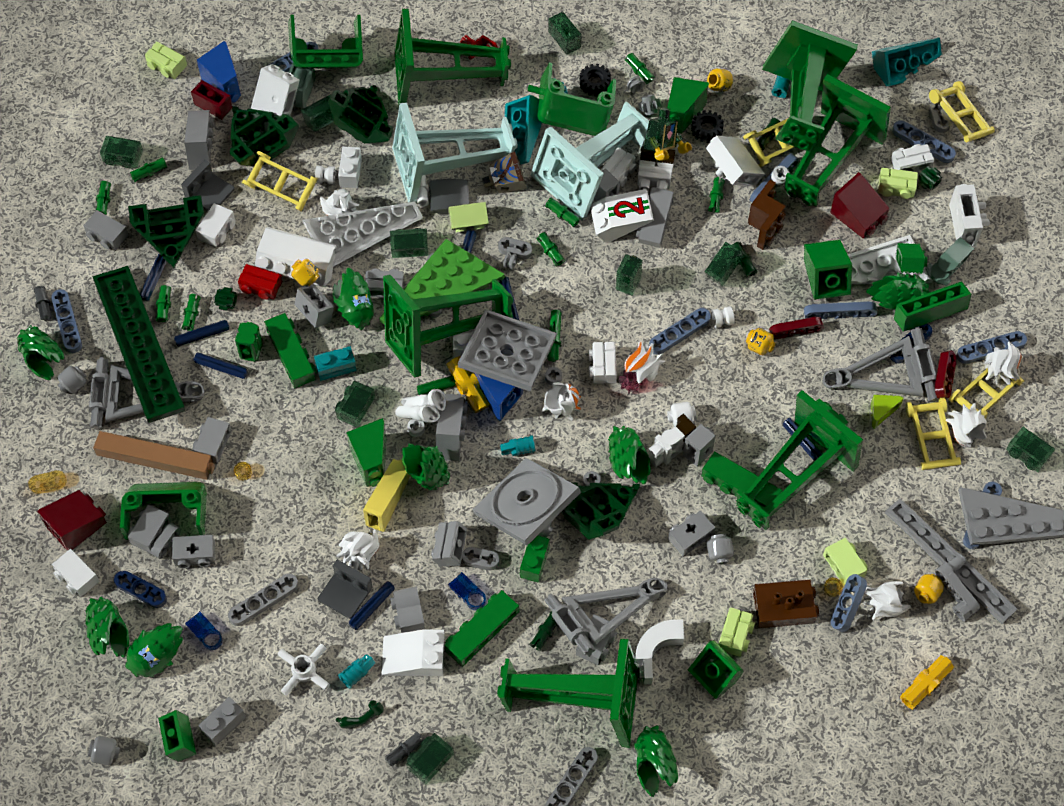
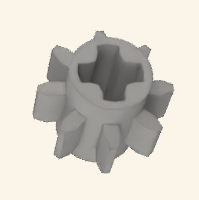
M654 94L641 97L642 101L638 103L639 110L644 112L645 115L655 114L658 112V107H661L660 98H655Z

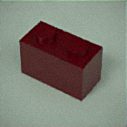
M203 80L191 91L194 105L203 110H210V114L221 120L232 109L230 95Z

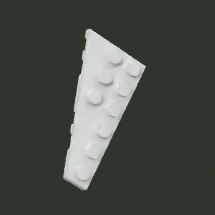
M414 201L302 221L313 240L336 246L334 267L422 219L423 216Z
M908 235L848 254L852 262L851 285L872 284V282L881 280L885 276L902 273L896 260L897 243L915 244L911 236ZM925 268L922 274L920 272L918 274L914 273L922 278L925 283L933 282Z

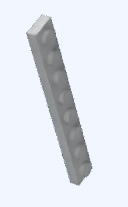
M901 499L897 500L886 510L885 514L940 566L943 563H948L959 554ZM968 562L955 572V575L972 596L1001 624L1006 622L1017 611V608Z

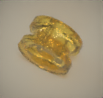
M237 463L234 467L235 477L242 481L249 479L252 475L249 463ZM241 468L246 469L245 474L241 475V473L239 472V470L241 471Z
M834 577L827 579L824 585L826 595L837 597L842 591V582ZM828 584H831V585L836 584V585H837V588H836V589H838V590L836 591L835 589H833V590L831 591V590L829 589L830 585H828Z

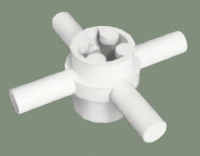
M320 644L310 656L299 655L295 658L284 649L278 652L279 657L292 665L291 671L293 676L281 689L284 695L287 696L299 681L307 682L312 680L324 690L329 688L330 684L316 674L315 662L327 649L323 644ZM308 666L305 672L298 670L299 667L306 668Z

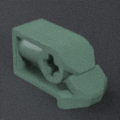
M292 63L289 73L300 80L294 106L306 109V104L316 79L315 69H299Z
M959 237L939 257L934 265L929 263L925 269L933 281L948 286L951 282L949 277L967 260L975 248Z

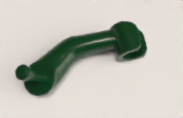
M371 700L368 704L370 709L364 715L357 718L345 716L341 719L337 717L336 722L340 723V727L343 729L364 725L374 715L382 714L384 707L380 702L377 703L375 700Z

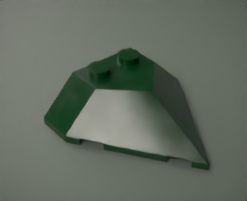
M376 85L370 88H348L341 92L340 90H334L328 101L334 124L364 144L388 142L394 130L387 122L389 117L381 97H378L376 94Z
M232 106V144L230 155L239 165L255 166L259 158L256 155L257 151L270 156L271 161L290 148L299 125L290 115L283 114L279 116L274 115L273 112L250 108L242 110L237 106Z
M201 195L183 198L184 204L148 209L147 204L128 206L130 224L173 268L178 263L204 214Z
M571 482L574 485L578 486V482ZM590 483V486H578L581 493L562 511L564 518L588 540L619 529L640 488V484H633L632 487L622 486L621 483Z

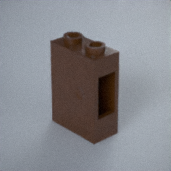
M811 579L754 584L753 596L758 629L815 624L816 618L819 617V607L814 603L816 589L815 586L811 585Z

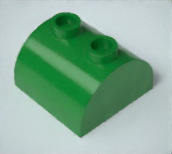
M715 640L708 642L687 669L715 699L730 689L744 672Z

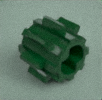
M927 166L919 174L918 179L921 181L919 184L925 189L933 190L942 181L941 172L937 168Z
M224 287V289H217L214 303L216 306H219L220 310L228 311V308H235L237 293L232 292L233 288Z

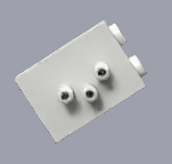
M270 64L261 68L251 109L273 112L274 115L279 116L283 114L291 115L300 80L295 78L293 74L279 69L277 65Z
M716 136L706 147L716 162L714 164V168L717 169L716 175L721 177L725 174L726 178L724 180L727 184L754 186L765 175L739 138Z
M974 184L956 185L949 204L956 240L961 237L972 247H976L983 226H989L990 224L987 215L979 211V209L986 208V203L977 201Z

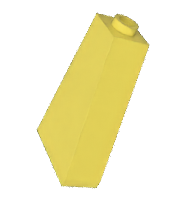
M392 460L363 509L366 526L382 532L385 531L410 479V475L406 472L402 460Z

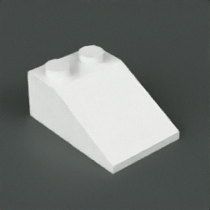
M423 629L384 636L382 675L443 676L444 630Z

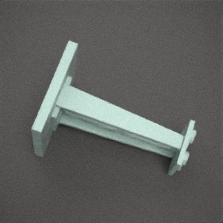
M625 102L616 124L576 148L550 126L545 130L530 175L557 200L566 205L572 213L580 217L582 221L588 215L604 174L598 168L612 156L618 147L622 148L630 140L640 147L644 146L652 123L628 102Z
M400 103L392 149L408 202L415 201L417 203L422 175L493 161L514 152L517 149V140L513 138L512 125L508 123L507 117H503L501 128L415 131L407 103ZM496 139L500 144V148L467 153L463 142ZM447 142L457 144L459 155L428 161L424 160L420 144Z

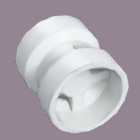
M316 166L315 178L318 179L316 184H322L323 182L334 184L335 166H329L328 168Z
M731 306L725 307L723 310L713 309L711 311L712 320L716 319L715 328L722 327L724 324L728 326L734 325V313Z

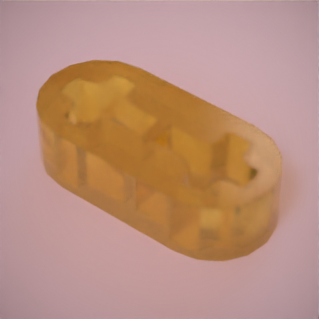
M55 470L31 477L28 486L33 493L41 494L63 488L67 483V479L62 471ZM59 476L60 478L59 483H55L54 481L56 479L55 477ZM37 481H40V483H42L40 484L39 488H36L34 486L36 485Z

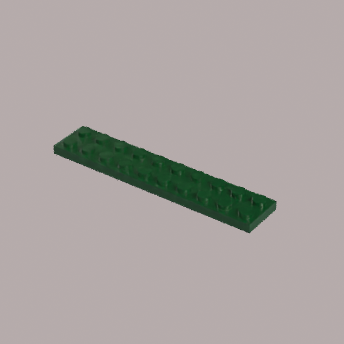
M129 266L92 276L147 422L151 423L185 412L183 402Z

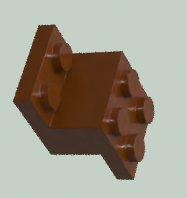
M771 179L752 202L748 218V224L760 230L757 247L762 250L772 244L775 233L779 234L784 227L782 222L786 217L784 213L786 206L773 199L777 191L775 190L776 182Z

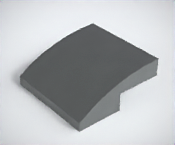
M430 180L431 213L449 214V207L469 204L468 180Z

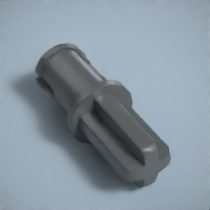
M37 286L34 288L35 306L39 310L40 319L48 321L52 317L49 307L50 300L47 298L45 286Z
M415 732L406 741L400 742L397 748L385 756L386 762L390 766H394L404 757H409L413 750L424 743V740L420 739L422 738L421 735Z

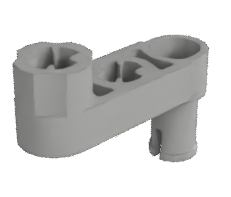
M959 553L948 563H943L935 569V574L940 577L944 587L957 601V604L953 606V611L964 622L980 610V605L955 575L957 570L967 564L965 557Z

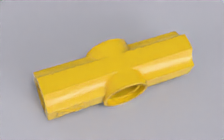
M461 356L455 357L446 366L454 377L460 394L465 395L474 413H478L490 404L480 389V384L475 374L459 368L458 361Z
M940 655L928 669L922 670L914 679L913 684L900 696L902 702L913 710L927 695L930 696V693L935 688L937 689L941 681L954 669L952 661Z

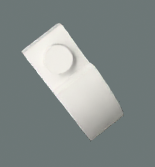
M683 620L660 622L648 629L641 637L636 649L635 659L637 665H643L639 666V677L643 678L644 685L652 684V657L655 652L664 646L683 645Z

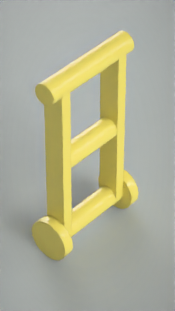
M957 81L953 84V87L941 91L937 89L931 90L929 92L930 101L941 105L963 134L966 143L995 132L994 127H990L964 94L965 86L961 81ZM955 94L966 109L955 112L944 97ZM971 114L982 130L971 133L960 118Z
M788 119L758 133L754 130L743 136L744 140H749L760 161V164H758L760 168L771 163L772 158L795 147L778 141L782 149L765 157L756 138L772 130L775 136H777L780 131L779 127L783 126Z
M257 151L256 155L259 158L247 181L243 180L242 184L254 190L256 187L296 205L295 209L302 212L318 179L313 176L310 179L270 161V156ZM264 163L282 171L274 189L255 181ZM289 174L307 182L299 201L280 193Z
M987 368L963 391L957 389L950 396L949 401L951 403L956 401L962 407L964 404L970 410L972 404L964 396L978 385L993 398L981 409V414L986 418L988 416L987 411L1016 384L1020 386L1024 380L1021 377L1016 381L1011 379V384L998 393L983 380L988 375Z
M940 398L939 402L913 406L911 402H907L905 404L908 418L912 417L924 460V462H921L922 470L961 465L960 457L955 455L944 414L947 412L946 399ZM937 410L942 430L922 433L917 413ZM945 438L950 458L929 461L924 441Z

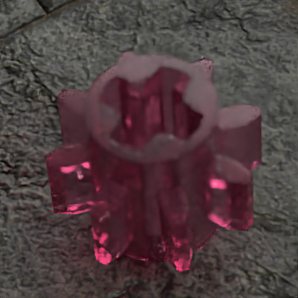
M624 370L623 376H619V382L622 383L621 389H627L628 393L632 390L638 392L639 386L643 384V381L637 382L636 372H626Z

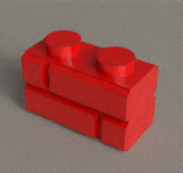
M245 264L238 279L240 290L245 294L253 293L262 299L267 300L270 298L274 300L282 284V277L279 273Z

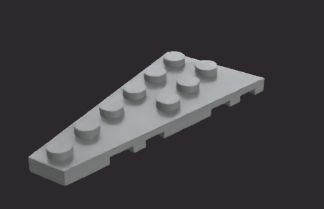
M962 487L958 489L970 545L1064 537V510Z

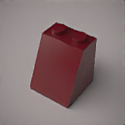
M858 172L834 194L830 213L864 239L867 235L871 236L879 224L883 225L887 221L889 207L863 175Z
M80 490L37 510L45 527L67 551L75 549L107 523L104 518L106 513L100 506L96 508L89 494L86 493L84 495Z

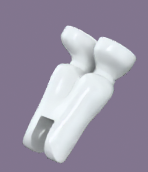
M433 389L428 395L403 398L401 401L403 406L397 407L395 414L400 418H410L426 423L435 422L440 418L438 411L445 409V394L440 389Z

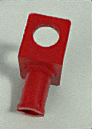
M464 35L460 41L462 44L488 47L491 44L492 47L498 48L496 42L484 35L476 41L468 35ZM468 56L469 60H472L475 57Z

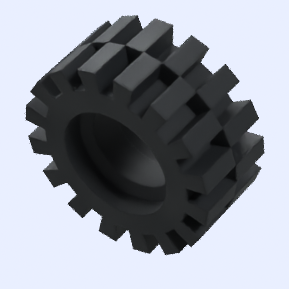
M590 64V67L587 65L585 70H581L579 85L585 94L588 92L590 96L592 93H594V96H597V93L605 92L611 83V73L608 68L605 69L604 65L599 67V64H596V66ZM591 77H599L602 81L592 83L589 79Z
M703 110L702 114L698 112L697 116L694 115L692 119V135L695 136L696 140L700 138V142L706 140V143H709L716 136H722L724 121L721 119L722 116H717V112L712 114V110H709L708 113H706V110ZM710 123L714 126V129L705 130L701 128V125Z

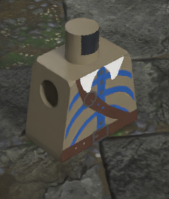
M515 152L491 163L489 167L492 175L482 178L485 188L495 185L498 193L527 189L521 165Z

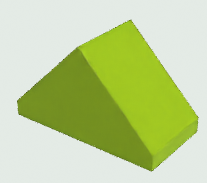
M873 395L871 400L872 427L875 429L901 407L904 398L893 395Z

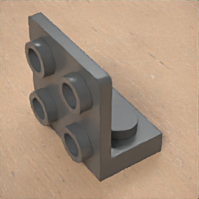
M206 160L181 184L185 197L202 196L203 208L207 211L210 210L214 203L221 205L235 190L234 186L213 174L211 165Z
M337 559L333 564L334 575L317 599L322 604L351 619L373 588L370 577Z

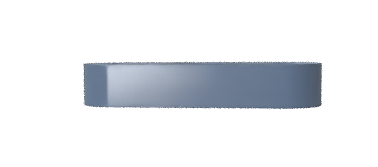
M853 574L847 579L831 618V626L834 629L845 632L851 627L867 587L865 578ZM852 598L851 606L846 608V601Z

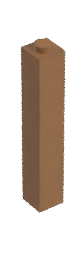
M99 431L93 447L97 456L205 480L208 479L209 474H213L215 469V463H213L211 455Z

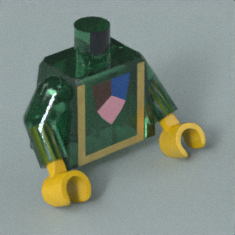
M660 108L659 117L650 119L645 138L644 149L655 151V158L657 160L668 159L669 154L667 150L677 147V144L679 145L678 152L680 154H685L692 150L689 142H682L683 138L678 133V121L669 118L670 109Z

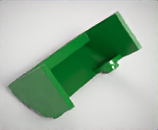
M361 14L357 15L354 20L355 38H346L341 45V49L307 50L306 42L303 39L295 38L294 15H290L288 20L289 48L295 67L299 69L357 68L361 65L363 61Z
M549 62L540 79L538 119L544 124L596 136L606 130L615 103L616 79L611 81L605 92H601L598 95L597 101L564 93V84L560 80L552 78L553 63Z
M201 482L142 483L130 486L121 501L120 530L125 540H129L128 532L130 530L131 511L137 510L142 504L182 502L184 507L188 509H197L196 527L199 535H205L207 491L204 484Z

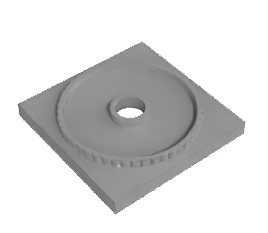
M485 309L458 361V367L531 392L556 339L557 333ZM507 349L511 350L514 354L506 356L501 351Z
M525 458L472 510L481 519L527 546L581 491L573 483ZM531 495L528 500L519 501L523 496Z

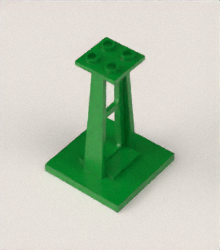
M402 9L394 51L398 107L400 103H407L411 82L499 77L500 86H504L505 80H508V69H511V59H508L510 47L506 44V38L502 37L500 48L412 38L409 9ZM413 52L450 54L454 57L455 66L415 68ZM460 56L494 58L496 66L462 67L460 65Z
M794 20L791 21L762 68L764 71L792 80L790 117L777 134L775 140L806 151L811 149L824 131V127L812 123L818 90L823 91V79L827 74L836 79L857 51L858 44Z
M827 74L823 79L821 113L826 115L820 125L824 127V131L811 149L806 151L794 175L786 174L785 190L787 194L793 198L799 197L808 206L813 205L817 207L819 193L864 136L881 145L886 141L891 107ZM835 121L855 130L838 153H833L822 147V143ZM821 153L832 161L815 184L810 185L801 179L815 155Z
M391 275L383 276L385 343L414 378L421 376L422 345L475 329L483 314L459 320V308L462 305L492 301V312L513 318L511 312L513 297L496 279H492L491 290L411 299ZM452 307L453 319L451 323L421 331L420 312Z
M803 390L796 395L794 422L799 426L798 429L744 494L740 490L737 491V509L743 515L751 517L752 522L758 528L762 527L767 530L769 528V518L836 458L853 472L859 466L863 439ZM809 435L827 451L801 475L796 476L784 466V463ZM776 472L783 473L792 483L766 507H761L754 501V498Z
M620 639L615 675L517 674L510 659L505 658V665L501 666L500 671L502 684L498 686L497 696L507 712H511L513 698L610 710V721L621 747L630 748L639 668L628 639Z

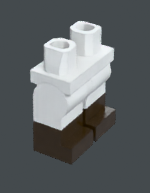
M641 146L637 182L639 190L646 189L649 192V187H657L664 190L670 188L676 150H667L669 158L658 160L657 166H655V148Z
M684 413L677 418V425L672 429L664 431L662 436L658 434L655 437L654 445L649 448L651 454L649 456L650 462L655 467L659 466L662 462L667 465L671 462L672 458L680 454L684 450L685 438L696 429V426Z

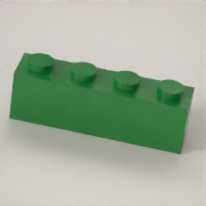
M961 281L896 304L894 320L901 330L905 332L967 310L972 294Z
M285 313L265 320L266 330L294 389L315 381L314 374L317 373L313 362L309 363L308 361L310 357L307 349H302L300 345L302 340L299 333L295 334L293 330L295 329L293 320L291 318L288 319Z
M715 451L702 468L701 474L706 483L711 485L714 483L725 494L731 493L736 497L738 490L745 494L759 477ZM768 482L754 498V501L761 507H766L782 490Z
M502 590L498 594H493L486 606L478 608L470 621H465L455 635L452 634L446 639L444 645L445 652L463 667L519 613V605Z

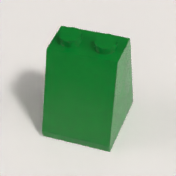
M678 77L673 78L667 110H670V117L666 118L665 131H667V126L675 124L674 132L676 122H678L676 134H682L692 123L694 115L697 116V113L701 112L706 106L709 82Z
M841 240L804 244V263L814 300L851 295L852 262Z
M383 418L346 432L349 449L366 487L377 486L385 473L387 437Z

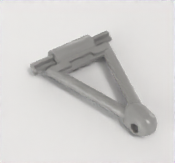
M919 327L911 330L915 347H912L910 337L908 336L846 368L827 371L822 380L824 386L831 390L847 387L921 397L924 396L922 385H924L928 402L939 400L935 394L937 374L930 346L925 343L922 328ZM902 350L911 386L852 379V375ZM834 380L835 385H827V381Z
M104 357L97 359L96 373L92 375L89 402V411L91 412L90 428L95 430L102 428L103 413H106L107 423L143 412L141 404L117 410L120 377L131 378L126 368L111 365L110 375H108L109 360L104 359ZM195 381L175 382L183 402H197L203 398L205 391L200 383ZM194 392L200 393L199 396H192Z
M651 578L643 581L639 586L562 597L563 604L551 593L548 595V598H545V602L552 610L551 615L570 642L573 645H578L584 655L591 656L595 648L588 640V637L596 645L648 602L663 597L667 592L668 586L665 581L659 578ZM654 587H660L661 589H660V590H654L653 588H654ZM640 595L638 599L599 630L579 606V604Z

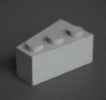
M210 110L188 111L184 143L189 170H195L204 160L208 161L211 165V138H213L215 123L214 117L210 116Z
M652 187L648 195L654 221L638 228L636 237L639 238V243L660 248L667 221L670 217L671 205L674 203V192Z
M445 394L446 406L443 411H439L440 418L437 422L436 446H438L446 461H460L461 442L464 441L465 430L463 428H466V416L464 414H468V403H465V395Z

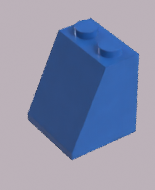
M223 41L198 58L197 64L201 80L229 94L231 102L235 103L238 101L241 93L227 43Z
M474 373L479 381L480 389L490 404V409L497 420L501 421L522 396L523 389Z

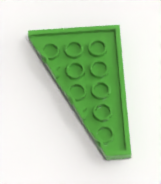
M445 239L403 290L411 299L475 292L489 287L492 284V279L502 281L505 276L504 273ZM440 309L420 312V317L428 316ZM383 313L379 320L381 323L385 325Z

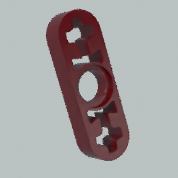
M811 317L775 324L769 328V332L773 334L774 340L792 337L794 334L803 335L820 332L824 329L821 317Z
M952 350L941 352L935 382V394L938 399L950 398L956 368V356Z

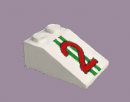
M646 189L604 197L591 205L596 235L606 243L612 242L654 221Z

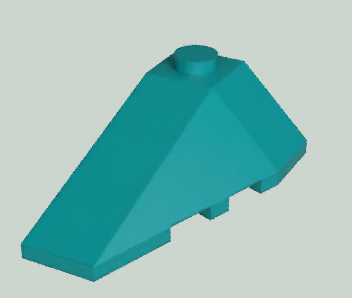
M940 37L872 51L874 70L888 87L903 83L907 80L906 75L911 72L916 74L918 72L917 68L920 65H928L942 55Z
M527 95L505 104V117H507L508 123L512 125L513 138L517 140V149L514 152L519 159L520 165L530 161L542 125L537 116L539 98L532 95Z

